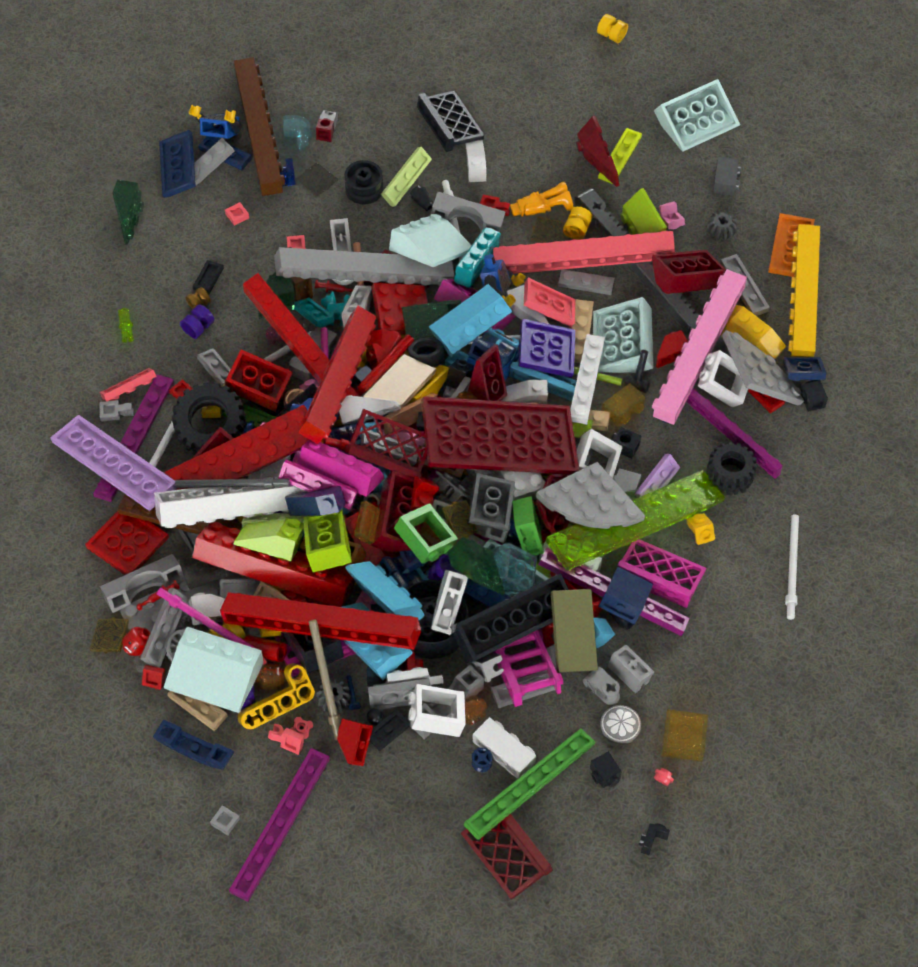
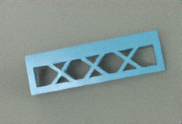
M519 359L517 362H512L509 377L522 382L526 380H547V391L569 401L573 400L576 380L566 376L518 367Z

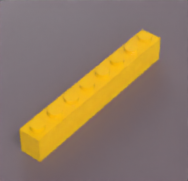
M799 224L797 231L793 232V242H796V246H793L792 257H795V262H792L791 272L794 273V277L791 278V288H794V293L790 295V304H793V309L790 308L789 319L792 320V324L789 325L788 335H792V338L788 342V351H791V357H814L816 350L820 226Z

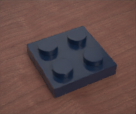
M783 357V365L788 379L793 381L826 380V371L821 357Z

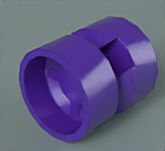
M199 304L190 312V315H187L180 321V326L186 334L197 339L204 332V329H207L215 320L212 313L206 307Z
M444 554L428 569V579L442 581L445 570L460 574L462 572V562L454 554Z

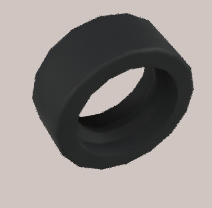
M426 337L415 340L408 348L410 357L433 368L440 365L445 359L443 344L436 338ZM424 352H433L428 355H419Z

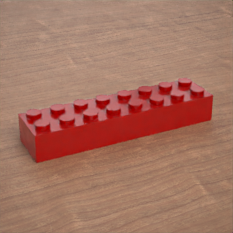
M219 522L209 523L196 537L192 557L196 560L336 607H343L353 592L355 581L346 570L345 565L312 572L306 553L297 551L292 561H287L234 545L240 530L223 526Z

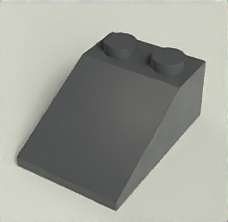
M477 473L471 491L469 523L508 531L515 482Z

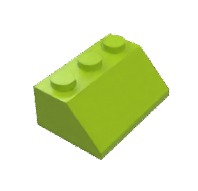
M644 188L640 189L623 205L620 216L623 224H627L629 234L666 231L667 226Z

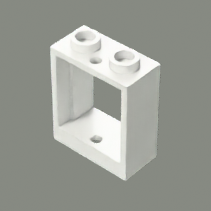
M720 350L708 354L705 359L704 369L699 376L698 387L731 407L743 404L748 388L745 387L733 359ZM719 364L736 374L731 391L714 381Z
M590 429L581 436L577 448L579 470L588 467L585 465L589 449L592 448L609 458L605 471L613 479L622 446Z
M416 684L414 691L410 692L408 703L411 704L408 719L411 720V729L460 737L465 726L464 692ZM422 701L451 706V718L422 713Z

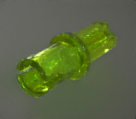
M122 308L118 310L120 321L118 326L121 329L122 342L127 343V338L129 342H133V323L130 321L129 310Z

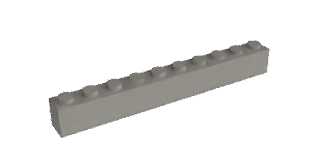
M279 247L274 255L276 276H283L284 278L301 277L302 279L318 278L320 280L336 279L337 281L353 280L355 282H388L390 284L405 283L407 285L415 283L438 286L441 285L444 279L454 278L452 260L431 267L399 254Z

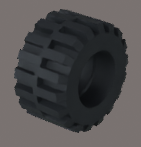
M729 442L728 445L725 443L721 444L720 447L714 448V452L712 451L710 454L706 472L708 482L712 483L714 489L718 487V492L726 491V495H730V492L737 495L739 490L743 493L753 483L757 467L756 458L753 457L752 451L748 452V448L746 446L741 447L739 443L737 445H733V442ZM727 464L735 465L741 471L729 472L722 466Z

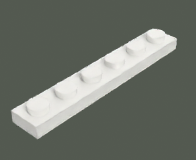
M586 335L570 409L572 422L587 425L605 337Z

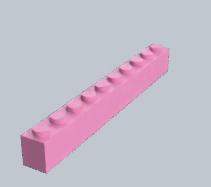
M728 269L724 275H720L717 281V289L713 288L710 302L705 303L703 315H699L697 318V327L695 329L692 328L689 334V342L684 343L681 357L677 356L674 370H670L668 373L667 384L662 385L659 399L655 398L653 402V417L673 425L675 424L705 366L707 355L714 349L745 289L746 276Z

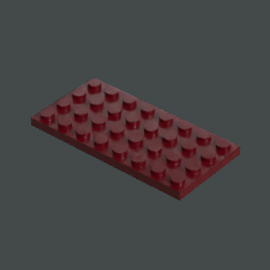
M425 396L421 400L428 467L550 474L562 473L568 475L580 471L570 406Z

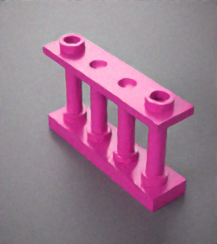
M301 450L295 453L292 462L287 459L284 461L278 479L289 478L291 485L307 492L341 486L346 503L344 508L348 510L352 508L356 495L362 497L361 494L357 493L358 490L298 465Z
M541 629L494 651V653L500 654L502 657V661L496 664L498 669H504L501 676L515 707L522 705V696L525 693L551 685L554 686L557 694H561L563 678L560 672H556L543 643ZM529 641H534L536 648L513 655L505 654L504 652L505 648ZM540 655L543 663L519 670L511 669L512 663ZM547 670L549 678L526 685L517 683L518 678Z

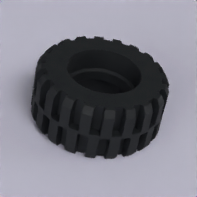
M203 382L202 386H198L197 383L192 385V390L187 388L183 391V397L179 396L177 398V405H174L172 410L174 414L172 416L173 428L179 442L184 445L186 450H192L194 455L214 434L199 433L192 426L194 414L205 406H217L226 412L227 421L223 429L233 438L244 434L246 415L243 404L239 400L238 395L235 392H231L230 388L226 385L221 387L220 383L214 382L213 385H210L209 382Z

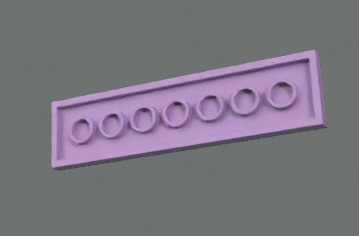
M80 415L76 416L50 437L52 443L149 511L155 507L154 493L176 489L175 480Z

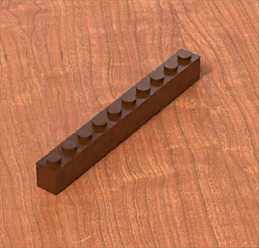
M254 57L234 60L236 78L262 196L283 193L282 185H285L284 175H280L282 172L281 162H277L279 160L278 149L274 150V147L277 146L275 137L271 136L274 135L272 124L269 125V122H271L270 113L266 112L268 110L267 100H263L265 98L264 88H260V86H263L261 76H258L260 74L259 64H255Z

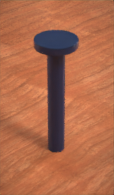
M348 675L346 678L351 695L349 709H360L361 704L356 702L351 675Z

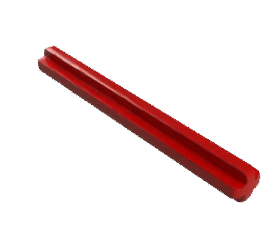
M406 335L359 384L358 390L366 393L414 342V338Z

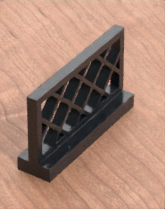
M455 91L429 97L425 93L419 94L417 108L446 152L452 151L453 146L484 139L483 132ZM453 97L455 101L451 102L445 99ZM435 101L440 104L439 106L432 104L431 102ZM442 105L450 106L451 109L443 108ZM453 109H459L462 113L455 112ZM438 112L447 114V116H441L438 114ZM450 115L459 118L458 121L450 119ZM461 119L468 121L469 125L460 122ZM446 123H449V124H452V125H455V126H454V128H451V127L446 126ZM457 127L464 128L466 131L457 130ZM469 130H470V131L476 132L477 134H476V135H472V134H469L468 132H469ZM456 134L462 136V138L455 139L453 135Z

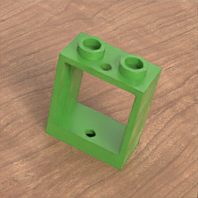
M532 497L512 501L515 528L524 557L528 558L544 554L541 526Z
M430 503L401 516L394 527L422 564L428 561L433 562L442 554L447 555L451 553L458 540L457 536ZM426 522L442 542L429 547L414 527Z

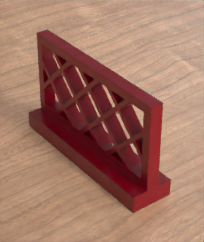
M363 409L349 445L346 446L344 452L412 478L415 476L421 477L422 474L420 472L427 457L426 445L418 449L415 440L425 437V433ZM366 414L373 417L375 425L368 428L365 427L364 419ZM390 423L393 432L383 435L380 425ZM377 427L381 437L371 441L367 431ZM407 430L410 439L401 442L398 432ZM365 433L368 443L362 446L355 444L358 435ZM395 434L398 444L389 448L385 438ZM382 440L386 450L378 453L375 451L373 444ZM412 441L416 451L406 455L402 445ZM400 447L403 457L393 459L390 451ZM415 454L419 458L417 468L411 466L408 460L409 457Z
M511 814L498 824L497 829L492 828L489 831L497 832L495 843L484 842V836L481 837V841H472L468 837L470 832L467 829L461 832V835L511 900L542 876L548 875L553 871L551 865ZM500 833L511 836L510 845L498 844ZM483 846L494 847L493 858L482 855ZM498 847L509 849L508 860L496 858ZM512 849L522 850L524 853L523 861L511 860ZM495 862L507 863L506 874H498L494 871ZM510 864L522 865L520 876L509 875ZM525 866H534L538 873L533 877H524ZM508 878L520 880L519 887L512 893L507 887Z

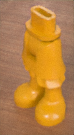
M561 182L556 187L540 194L538 191L536 193L533 192L522 199L516 200V203L510 204L513 217L517 215L523 217L524 214L525 216L546 213V211L551 212V207L563 205L567 211H571L574 207L565 182Z

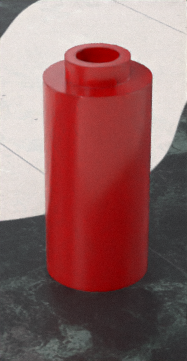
M247 635L243 639L255 648L262 650V655L267 660L282 662L286 657L287 645L283 642Z

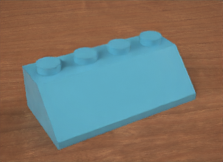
M487 284L430 325L429 328L435 337L442 342L443 348L451 357L508 316L512 310L502 296Z
M368 561L350 564L345 567L359 588L386 613L418 617L419 620L425 615L420 609L422 604L415 597L411 599L409 592L403 586L399 588L397 586L398 583L392 576H385L386 572L380 565L374 566Z
M362 602L343 606V608L370 611ZM343 640L382 680L413 653L410 649Z

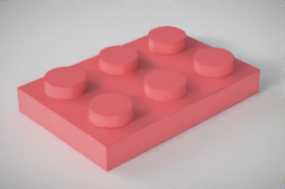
M527 278L524 285V306L546 317L555 319L561 324L572 327L575 323V299Z

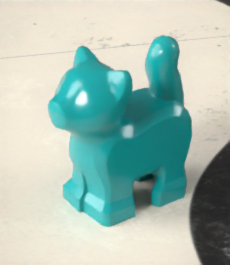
M332 291L331 294L321 299V305L333 315L334 320H340V326H343L342 312L350 295L346 294L344 296V303L336 304V298Z

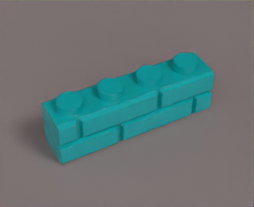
M487 227L482 230L456 266L454 277L456 284L467 288L473 285L485 265L483 258L486 255L493 254V248L499 247L500 232Z

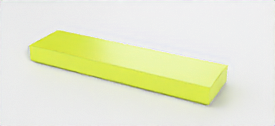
M626 128L612 151L611 156L618 176L641 139L642 133ZM599 173L598 179L611 183L602 173Z

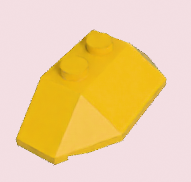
M735 306L721 333L722 337L726 330L732 333L736 332L774 359L786 348V345L776 332L744 306Z

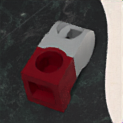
M323 110L316 126V140L332 142L333 132L338 120L337 112Z

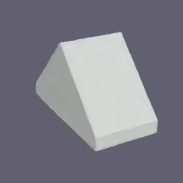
M348 218L330 220L333 251L352 252Z

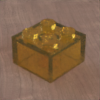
M667 709L661 756L702 762L705 753L708 715Z

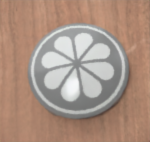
M624 705L610 707L601 717L600 726L602 734L616 743H631L640 733L641 719L637 712L630 707Z

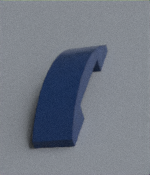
M166 720L162 721L153 735L154 739L166 747L201 764L224 770L234 754L233 750L217 743L213 745L182 731L181 727Z

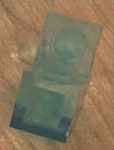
M298 115L283 116L284 139H297L298 152H305V146L309 145L308 138H312L309 121Z

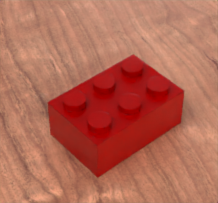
M241 349L225 380V385L238 396L276 412L291 381L293 372Z

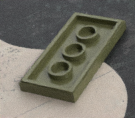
M591 589L551 591L557 673L598 670Z

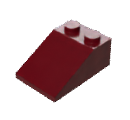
M498 344L491 346L476 360L467 391V399L502 401L507 396Z

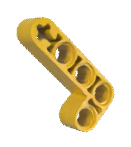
M296 663L287 665L284 675L289 687L242 709L238 714L240 725L246 729H254L310 701L314 697L315 691L304 667ZM298 668V677L292 678V670ZM306 686L308 689L307 694L301 697L299 691L302 687ZM284 696H289V703L283 706L281 699ZM270 705V706H271V711H270V713L264 715V714H263V708H264V706ZM247 715L251 716L250 723L245 721L247 720Z

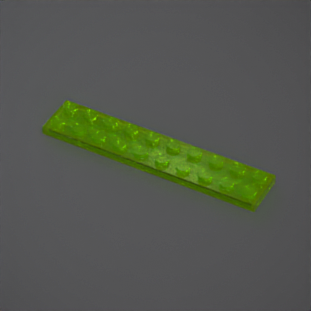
M701 470L632 500L645 515L644 521L627 527H622V525L610 526L609 529L575 524L548 536L546 543L568 571L723 502L725 497L717 486L712 484L713 481L709 480L705 471Z

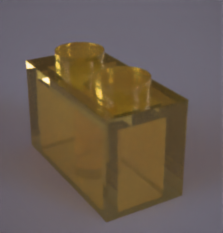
M629 383L603 403L602 411L610 412V421L618 427L620 424H626L635 413L639 414L643 411L646 397Z

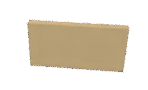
M403 354L363 397L396 401L403 408L435 374L436 368Z

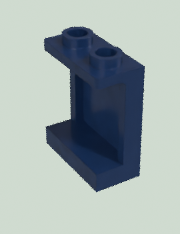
M617 567L598 607L635 625L653 584Z

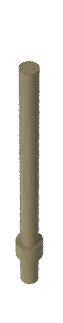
M314 619L308 622L329 711L328 721L329 725H332L334 738L337 740L341 718L340 714L337 713L317 620Z

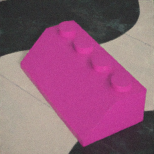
M444 279L434 299L439 302L438 304L441 307L453 310L478 291L473 287L467 288L456 284L454 279ZM510 313L491 328L502 331L516 316Z
M310 439L302 445L298 465L358 490L357 493L365 497L384 480V475L380 469L370 463L356 459L352 455L345 454L337 448L330 447L321 442L316 444Z

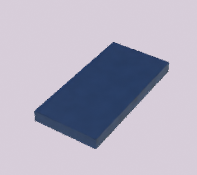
M187 130L160 141L163 197H171L196 187L192 132Z

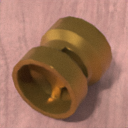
M202 287L198 288L194 294H189L185 297L187 304L192 310L199 304L207 305L211 302L208 293Z

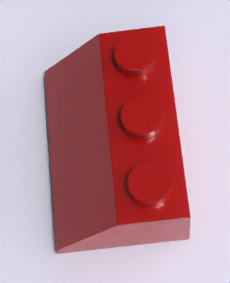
M375 501L345 517L344 520L347 533L352 542L361 544L367 553L363 562L370 561L374 566H377L383 557L390 556V558H395L400 553L387 552L372 546L379 508Z

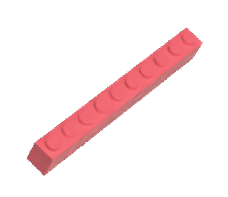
M673 231L581 240L573 239L570 241H554L528 245L519 244L517 246L493 248L495 260H503L506 269L512 271L513 274L652 261L653 254L675 252Z

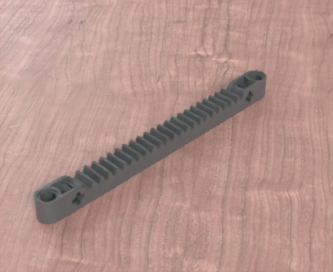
M592 188L574 197L578 207L586 208L591 212L593 216L591 223L603 237L627 235L628 232L623 231V226H619V221L615 222V217H611V212H605V202ZM652 261L628 263V266L689 335L692 328L695 329L697 327L696 321L700 314H695V309H690L691 304H686L687 299H682V294H666L655 282ZM721 335L711 353L725 349V342Z

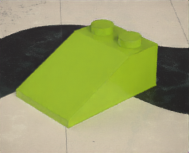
M342 509L338 513L303 517L306 556L312 572L352 563Z
M289 518L247 523L235 539L234 545L292 561L301 545L304 523L297 519Z

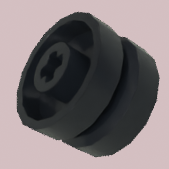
M360 160L351 163L346 168L344 173L345 190L347 197L351 201L365 205L376 202L382 196L383 175L379 165L372 161Z

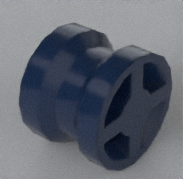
M478 748L472 753V767L476 771L483 773L492 767V753L487 748Z

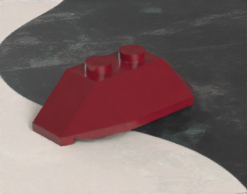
M562 473L548 475L542 489L570 475ZM537 499L536 507L539 520L558 541H561L570 521L565 519L566 516L557 511H551Z

